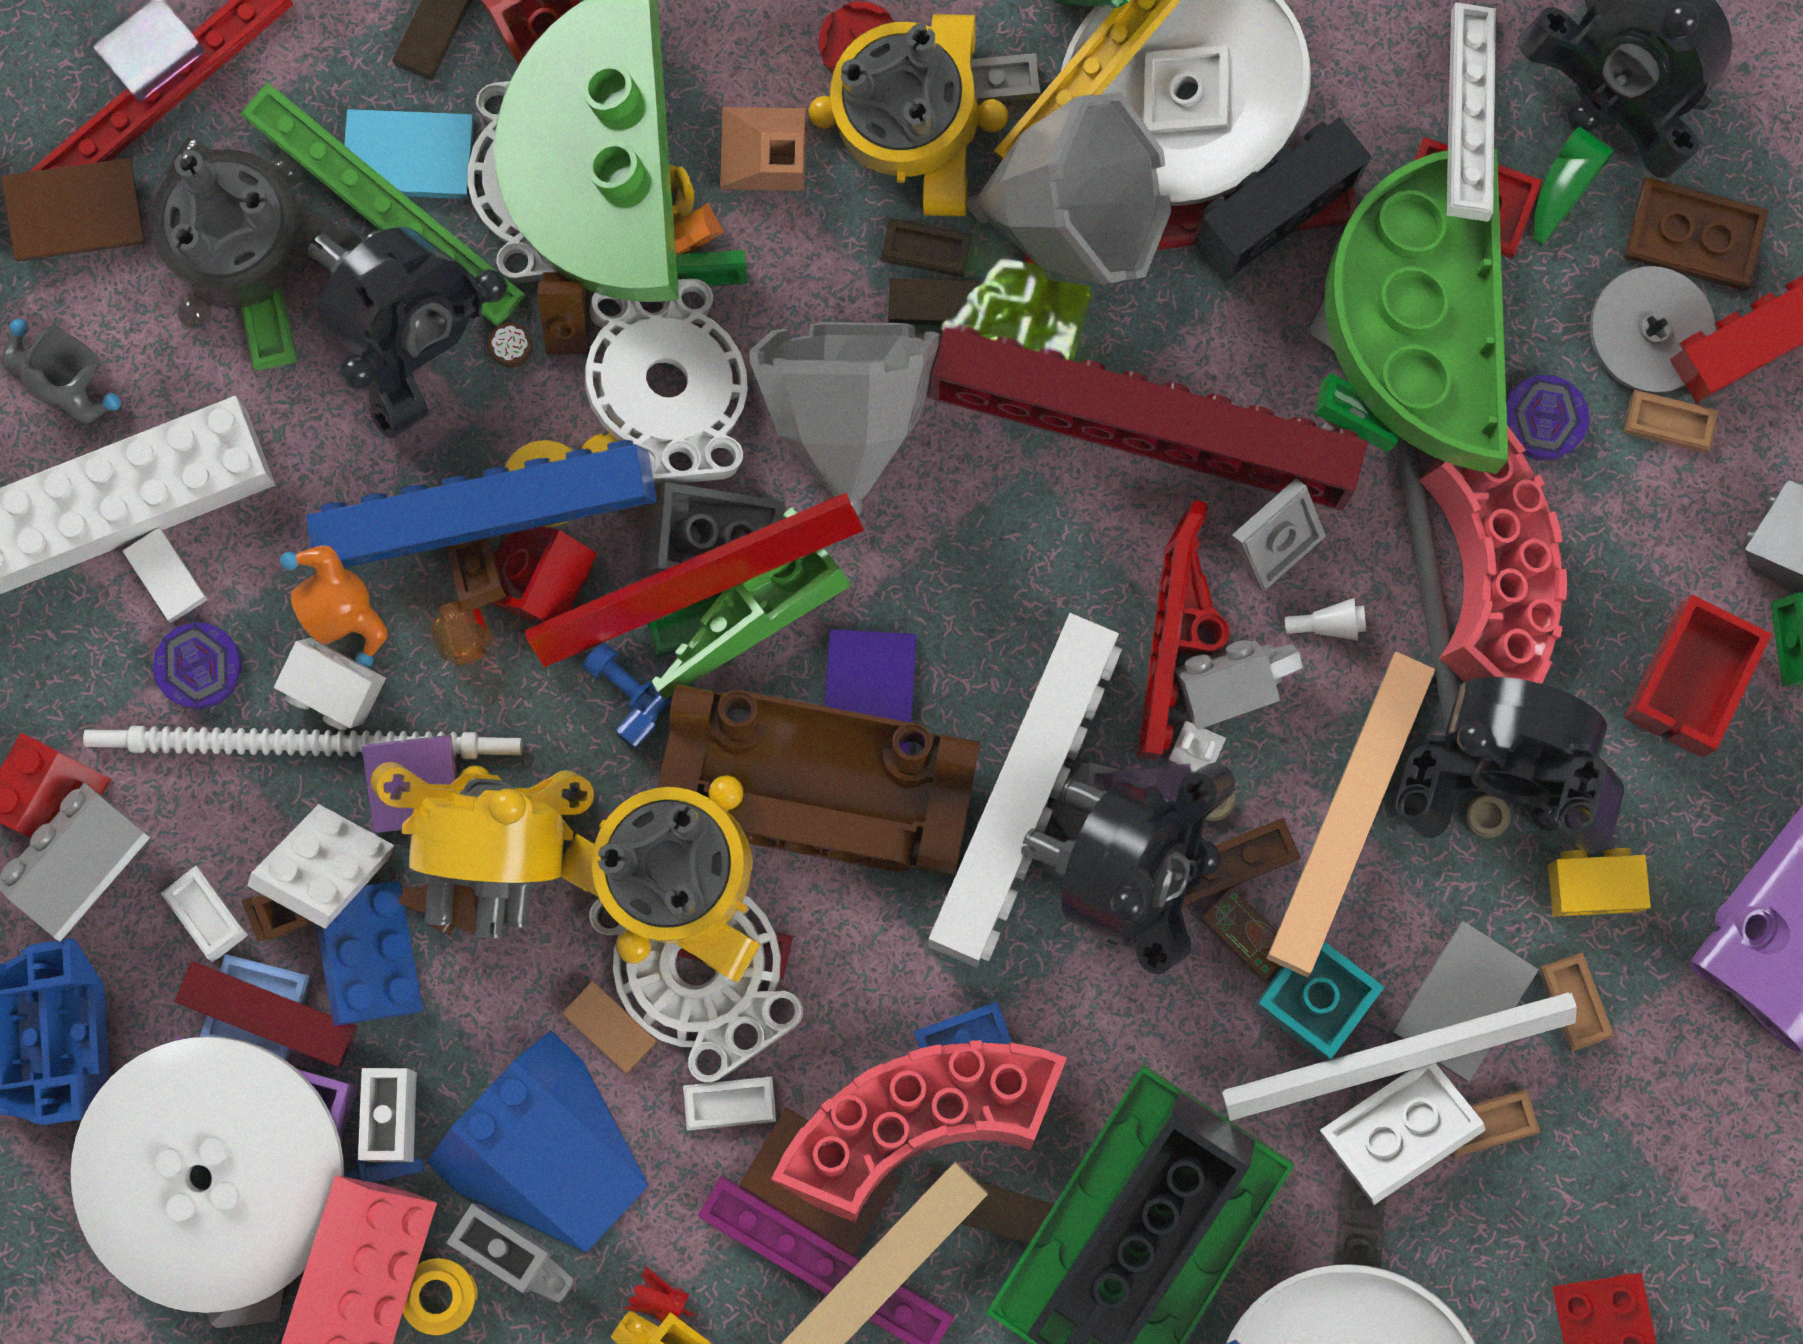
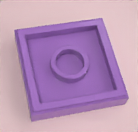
M452 735L364 744L362 746L374 833L402 830V823L414 811V808L388 806L374 794L371 789L370 780L372 773L379 765L386 762L399 763L428 784H451L457 779ZM394 774L392 782H385L384 787L391 794H394L395 788L403 787L404 782L397 777V774Z

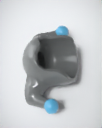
M20 318L11 321L9 325L11 335L4 349L1 364L8 372L21 378L24 387L34 398L43 403L59 405L70 416L84 424H91L109 410L117 411L120 408L121 399L115 393H107L104 399L98 402H91L88 399L86 388L99 367V359L88 346L63 331L45 328L35 339L31 347L25 351L23 336L29 330L28 323Z

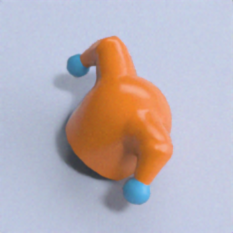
M329 545L316 546L299 553L285 552L280 557V564L285 570H293L298 565L314 567V575L291 591L290 597L293 610L304 629L313 639L325 645L337 641L351 632L363 635L365 644L363 650L356 653L355 661L365 667H370L373 664V655L386 641L388 633L383 621L370 607L369 592L363 580L354 572L344 569L336 551Z

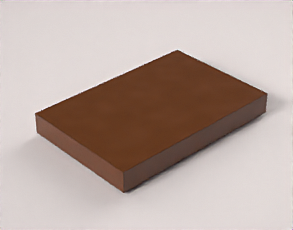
M130 158L1 176L14 259L17 262L145 244L133 164Z
M1645 177L1642 181L1623 258L1651 266L1671 269L1680 274L1747 291L1751 286L1769 210Z
M786 1107L739 1185L855 1255L901 1177L894 1172L886 1177L871 1194L855 1223L817 1208L771 1181L785 1151L800 1129L809 1121Z

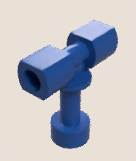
M602 642L586 658L582 668L594 679L604 675L631 699L627 708L632 712L615 731L627 745L636 751L656 730L654 722L669 706L671 707L673 695L664 699L650 681L642 686L615 662L618 652L606 642Z

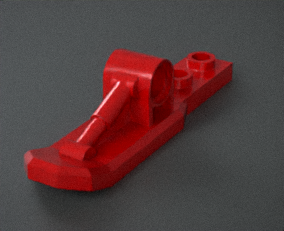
M1193 501L1188 506L1164 549L1149 657L1148 679L1136 756L1139 758L1154 760L1163 755V750H1168L1170 747L1173 726L1172 724H1167L1169 707L1174 708L1179 692V683L1173 681L1177 654L1209 656L1222 648L1230 635L1227 621L1214 609L1206 575H1203L1197 552L1200 541L1196 535L1208 512L1206 502ZM1198 625H1205L1212 630L1214 634L1212 645H1207L1198 638Z

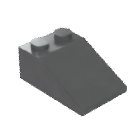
M670 482L658 484L655 486L657 502L646 504L644 509L639 574L652 576L784 519L785 501Z

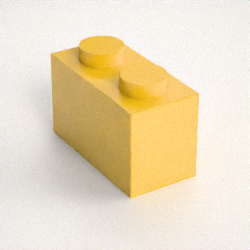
M1630 848L1604 850V857L1587 858V852L1582 850L1560 852V859H1556L1548 864L1553 917L1637 913L1651 908L1646 855H1631Z

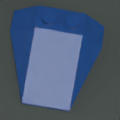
M68 938L62 939L61 942L56 940L32 944L21 950V955L5 964L0 963V1114L27 1119L40 1125L82 1120L90 1103L110 1075L105 985L75 939Z
M552 1030L505 1069L449 1129L427 1161L459 1194L586 1253L649 1186L584 1061Z

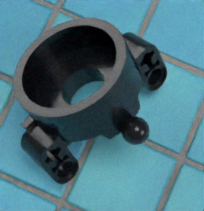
M1481 677L1468 680L1459 686L1445 735L1428 734L1426 741L1429 744L1416 748L1410 754L1397 794L1395 809L1397 814L1421 837L1435 838L1441 835L1450 823L1458 791H1481L1499 799L1531 807L1533 809V820L1540 829L1555 831L1560 828L1578 848L1584 852L1593 853L1604 849L1613 837L1624 795V785L1622 780L1615 774V771L1600 758L1607 732V723L1595 708L1567 692L1544 684L1508 677Z

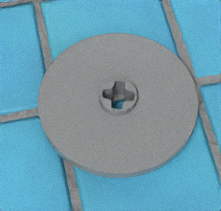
M1640 267L1618 276L1602 290L1592 310L1590 337L1599 362L1615 380L1633 390L1646 393H1664L1684 386L1683 381L1670 361L1671 358L1682 351L1679 343L1701 330L1705 336L1715 332V317L1704 293L1686 276L1663 267ZM1657 322L1661 329L1657 332V335L1649 337L1645 330L1649 328V324L1652 325Z

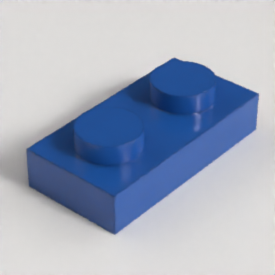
M998 1001L913 1031L919 1049L940 1044L944 1046L982 1040V1043H1012Z

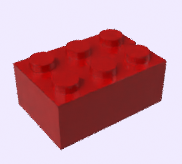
M1691 594L1678 604L1623 718L1658 736L1666 731L1670 732L1667 741L1701 758L1717 750L1772 634Z

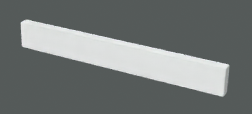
M1568 992L1229 1088L1222 1092L1228 1117L1232 1121L1576 1023L1577 1006L1572 993L1569 994Z

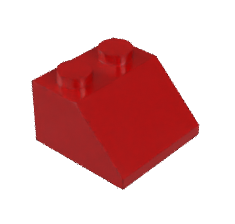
M479 0L517 66L520 65L525 55L541 35L567 11L580 3L579 0Z
M537 527L505 534L495 557L506 598L490 604L536 625L573 609V603L582 584L590 575L591 565L597 553L557 529Z
M20 733L0 768V823L31 838L40 826L49 824L60 811L63 799L71 791L79 789L85 782L100 795H103L111 779Z

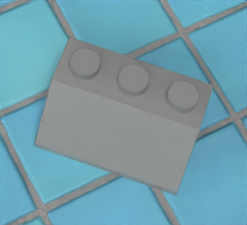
M84 782L79 789L71 791L63 799L60 811L49 824H44L35 831L31 837L29 847L22 855L11 860L3 868L0 874V891L52 937L61 942L150 837L121 810Z

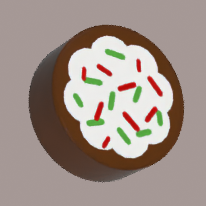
M510 322L497 326L490 334L488 341L492 357L498 364L504 367H518L524 364L532 354L533 344L530 335L523 326L517 323Z

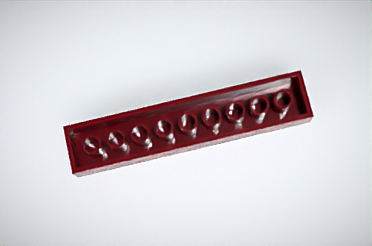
M956 326L955 329L945 327L931 373L930 399L1278 494L1297 478L1307 486L1313 503L1341 511L1344 510L1356 490L1368 441L1359 439L1357 433L1348 429L1335 428L1333 431L1316 427V423L1307 418L1292 417L1291 420L1274 416V412L1271 409L1263 406L1251 405L1249 408L1232 404L1229 398L1222 395L1208 394L1206 397L1189 393L1190 389L1181 384L1168 382L1163 386L1148 382L1146 376L1137 372L1124 371L1122 374L1107 371L1103 364L1096 361L1081 360L1080 363L1064 359L1063 354L1052 349L1041 348L1037 352L1022 348L1020 342L1011 338L998 337L996 341L981 337L979 331L966 326Z

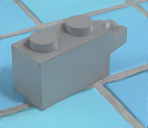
M1242 640L1228 645L1226 650L1211 656H1194L1188 659L1185 665L1175 668L1174 673L1179 683V690L1186 714L1199 730L1280 701L1276 685L1282 682L1281 677L1303 668L1298 649L1292 644L1273 649L1271 644L1260 646L1255 640L1251 642Z
M480 1204L470 1205L446 1242L522 1293L530 1292L531 1290L561 1303L576 1280L552 1258L553 1251Z

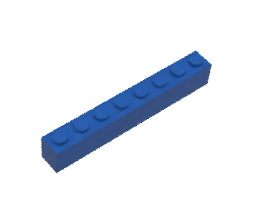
M622 440L609 443L607 445L608 450L592 453L590 449L570 451L565 454L566 459L551 462L549 458L532 459L524 463L525 468L509 471L508 467L487 469L483 471L484 477L468 480L467 476L449 477L443 479V486L428 489L427 485L407 486L401 489V495L387 497L386 494L382 493L370 494L361 497L360 504L347 506L344 502L328 503L320 506L321 512L306 515L311 548L320 545L331 546L336 551L343 567L348 568L656 503L657 498L649 451L634 444L632 440Z

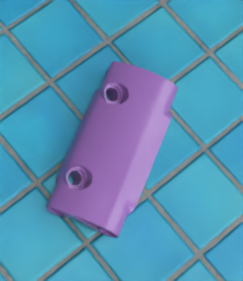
M1803 805L1727 901L1720 906L1715 917L1717 932L1713 931L1688 962L1689 967L1699 977L1717 988L1731 992L1775 1039L1789 1049L1799 1053L1803 1050Z

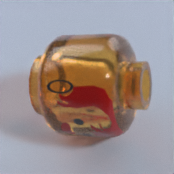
M456 600L438 608L441 616L435 618L430 623V631L439 655L443 660L448 662L454 661L455 666L459 667L488 655L486 649L493 644L494 639L481 607L474 610L463 609L459 600Z

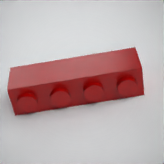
M1803 275L1785 285L1787 293L1776 298L1774 293L1770 292L1750 304L1752 312L1743 317L1740 316L1738 311L1733 312L1714 324L1717 331L1705 336L1701 330L1679 343L1682 351L1671 358L1670 361L1695 403L1704 400L1803 345Z

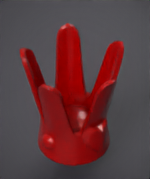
M646 1265L644 1267L645 1272H642L641 1276L649 1287L636 1285L634 1292L637 1296L629 1298V1303L634 1306H626L624 1308L625 1310L653 1315L662 1322L670 1312L677 1318H679L681 1312L690 1317L695 1316L693 1312L683 1308L690 1293L684 1292L681 1288H673Z

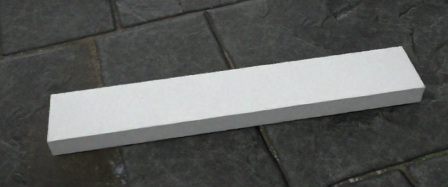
M1455 2L1451 11L1447 216L1489 222L1493 214L1496 9Z

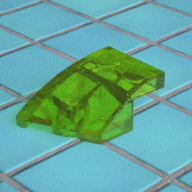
M1000 259L987 274L986 280L981 285L976 286L967 296L968 303L952 321L946 320L943 323L941 331L943 333L945 327L955 329L956 326H966L979 331L981 337L996 341L998 337L1011 338L1020 342L1022 348L1037 352L1041 348L1052 349L1063 354L1064 359L1073 361L1093 293L1088 285L1049 280L1044 269L1037 264Z

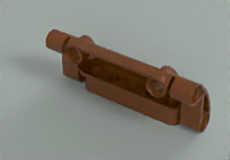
M682 684L676 685L669 715L670 733L657 788H684L709 798L711 783L720 776L729 775L740 781L743 787V798L737 807L728 810V812L740 824L749 844L888 871L904 872L908 871L909 868L955 876L981 741L935 734L934 732H929L923 725L918 723L873 716L744 690L718 693L703 688ZM735 709H743L750 714L742 722H734L727 717ZM915 742L923 748V751L917 755H908L900 747L904 743Z

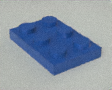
M400 881L365 885L326 929L316 924L334 1026L412 1015L423 1011L405 907L398 903L402 895Z

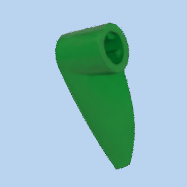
M1580 126L1573 132L1560 150L1539 194L1535 212L1534 240L1541 247L1597 177L1614 152V149Z

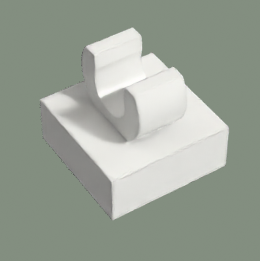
M1185 721L1168 759V763L1192 773L1206 764L1216 762L1226 738L1204 728L1198 730L1193 723Z

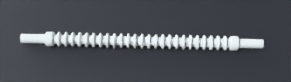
M131 726L128 730H85L83 743L85 747L128 748L131 753H144L147 748L152 753H156L158 748H162L164 753H168L171 748H174L175 752L180 754L186 748L190 754H193L196 749H199L202 754H206L208 749H212L214 754H218L221 749H224L225 753L229 755L236 749L240 755L244 754L245 750H249L252 755H255L258 750H262L264 755H268L270 750H274L275 754L279 756L282 754V751L286 750L290 756L295 751H299L302 756H305L308 751H312L314 756H318L320 751H324L325 755L329 757L333 751H336L340 757L345 752H349L350 756L355 757L357 752H362L364 744L433 736L430 731H427L425 736L422 737L417 731L412 736H407L405 731H402L400 736H395L393 731H389L387 736H383L382 732L378 730L372 736L368 730H365L362 735H358L355 730H352L350 735H345L343 730H339L337 735H333L332 731L328 729L322 735L318 729H315L312 734H308L305 729H302L300 734H296L293 729H289L287 734H283V731L278 728L272 734L268 728H265L262 733H258L256 728H252L250 733H246L245 729L239 728L237 733H234L229 727L222 733L218 727H215L212 732H209L206 727H202L200 732H196L194 727H190L187 732H184L183 728L179 726L172 732L168 726L164 727L162 731H159L156 726L151 727L150 731H147L144 726ZM439 732L437 736H444V733ZM455 732L450 734L452 735L454 757L457 754H461L463 759H476L478 755H522V738L478 737L476 732H463L461 737H457Z

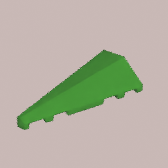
M791 507L785 512L783 517L785 519L797 512ZM822 548L724 590L700 620L702 627L688 645L682 643L675 651L676 660L661 679L657 676L653 679V685L664 699L669 698L673 695L677 684L687 686L844 591L851 586L850 582L833 558Z

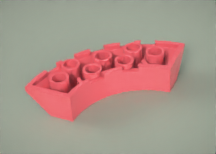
M1507 426L1508 461L1497 474L1467 469L1436 458L1419 479L1447 517L1456 537L1463 566L1464 590L1460 617L1455 632L1439 659L1464 682L1481 677H1508L1542 684L1552 664V661L1549 660L1555 641L1561 637L1563 627L1559 626L1562 602L1566 600L1567 572L1566 569H1562L1559 543L1563 542L1556 512H1550L1541 489L1545 485L1540 474L1535 476L1522 454L1526 449Z
M982 1040L962 1044L944 1046L940 1044L911 1051L908 1055L896 1058L883 1065L881 1063L855 1078L852 1083L820 1106L817 1113L800 1129L785 1151L771 1181L809 1204L855 1223L863 1206L882 1181L899 1166L925 1151L946 1144L976 1140L997 1141L1031 1150L1067 1057L1040 1048L1011 1042L1010 1044L982 1043Z

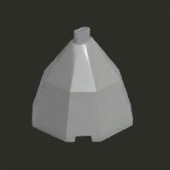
M1121 92L1075 97L1023 131L984 185L980 194L969 196L967 205L980 223L990 222L991 225L1042 269L1098 284L1143 278L1147 275L1171 213L1170 196L1160 195L1157 169L1165 166L1164 151Z
M850 322L810 324L809 336L790 339L787 329L770 331L749 353L750 364L777 433L833 497L847 492L857 515L862 512V498L869 493L919 420L940 346V334L933 331L925 332L923 340L916 338L915 326L906 323Z

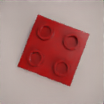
M1625 1273L1609 1278L1552 1286L1564 1344H1657L1642 1273Z

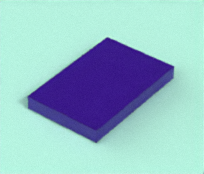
M830 629L825 706L911 723L917 634ZM910 742L904 743L900 748L905 754L910 755Z

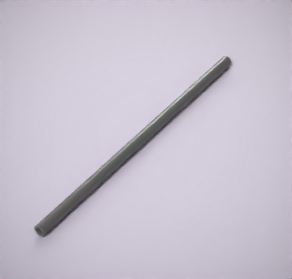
M1398 436L1395 451L1446 732L1459 688L1458 676L1439 659L1448 646L1451 636L1425 489L1419 481L1422 473L1418 450L1415 446Z

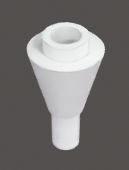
M1355 598L1315 611L1311 615L1285 617L1286 634L1315 632V634L1358 641V632H1366L1364 606H1355Z

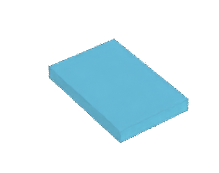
M347 109L344 146L406 197L469 199L467 182L468 163L473 149L475 124L473 114Z

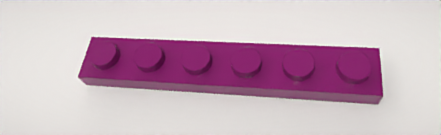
M723 1175L717 1181L698 1214L699 1218L827 1295L861 1260L858 1256L853 1255ZM902 1284L868 1320L908 1344H939L955 1315Z

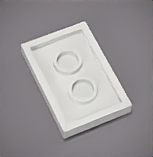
M318 804L251 873L247 886L326 929L389 860L394 845Z
M1433 1063L1409 1070L1320 1129L1324 1141L1372 1204L1375 1205L1484 1132L1485 1125L1438 1065Z

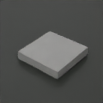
M1297 478L1232 535L1252 582L1262 591L1269 588L1326 536L1307 486Z

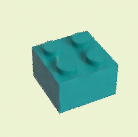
M1324 941L1308 978L1282 966L1252 1007L1324 1062L1332 1059L1384 989V986Z

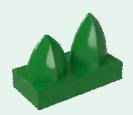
M1799 592L1770 602L1782 687L1803 685V592Z

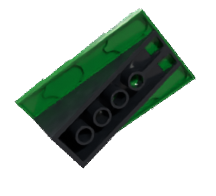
M1143 1064L997 1293L986 1314L1031 1344H1185L1292 1170L1294 1162Z

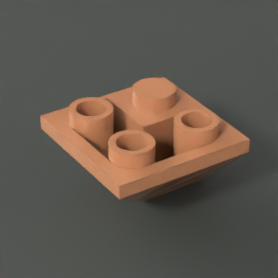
M722 107L721 190L805 191L806 108Z

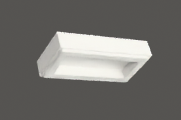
M159 527L123 550L128 561L170 623L175 622L208 600L163 530Z
M194 866L161 892L163 898L211 962H215L249 935L202 870L197 866Z
M773 1077L683 1086L687 1131L777 1122Z

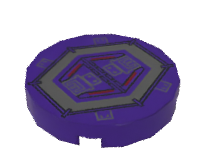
M1536 375L1522 381L1506 399L1507 426L1526 449L1522 453L1523 455L1535 460H1556L1570 453L1584 439L1589 426L1588 406L1582 393L1569 381L1554 375Z
M192 622L176 627L162 639L155 651L153 672L157 686L168 699L183 707L202 710L219 705L233 693L237 686L236 683L239 675L242 672L243 662L239 647L225 631L212 624Z

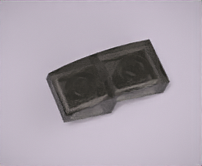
M1342 1172L1333 1265L1354 1264L1380 1268L1385 1236L1383 1221L1387 1197L1373 1205L1350 1173Z

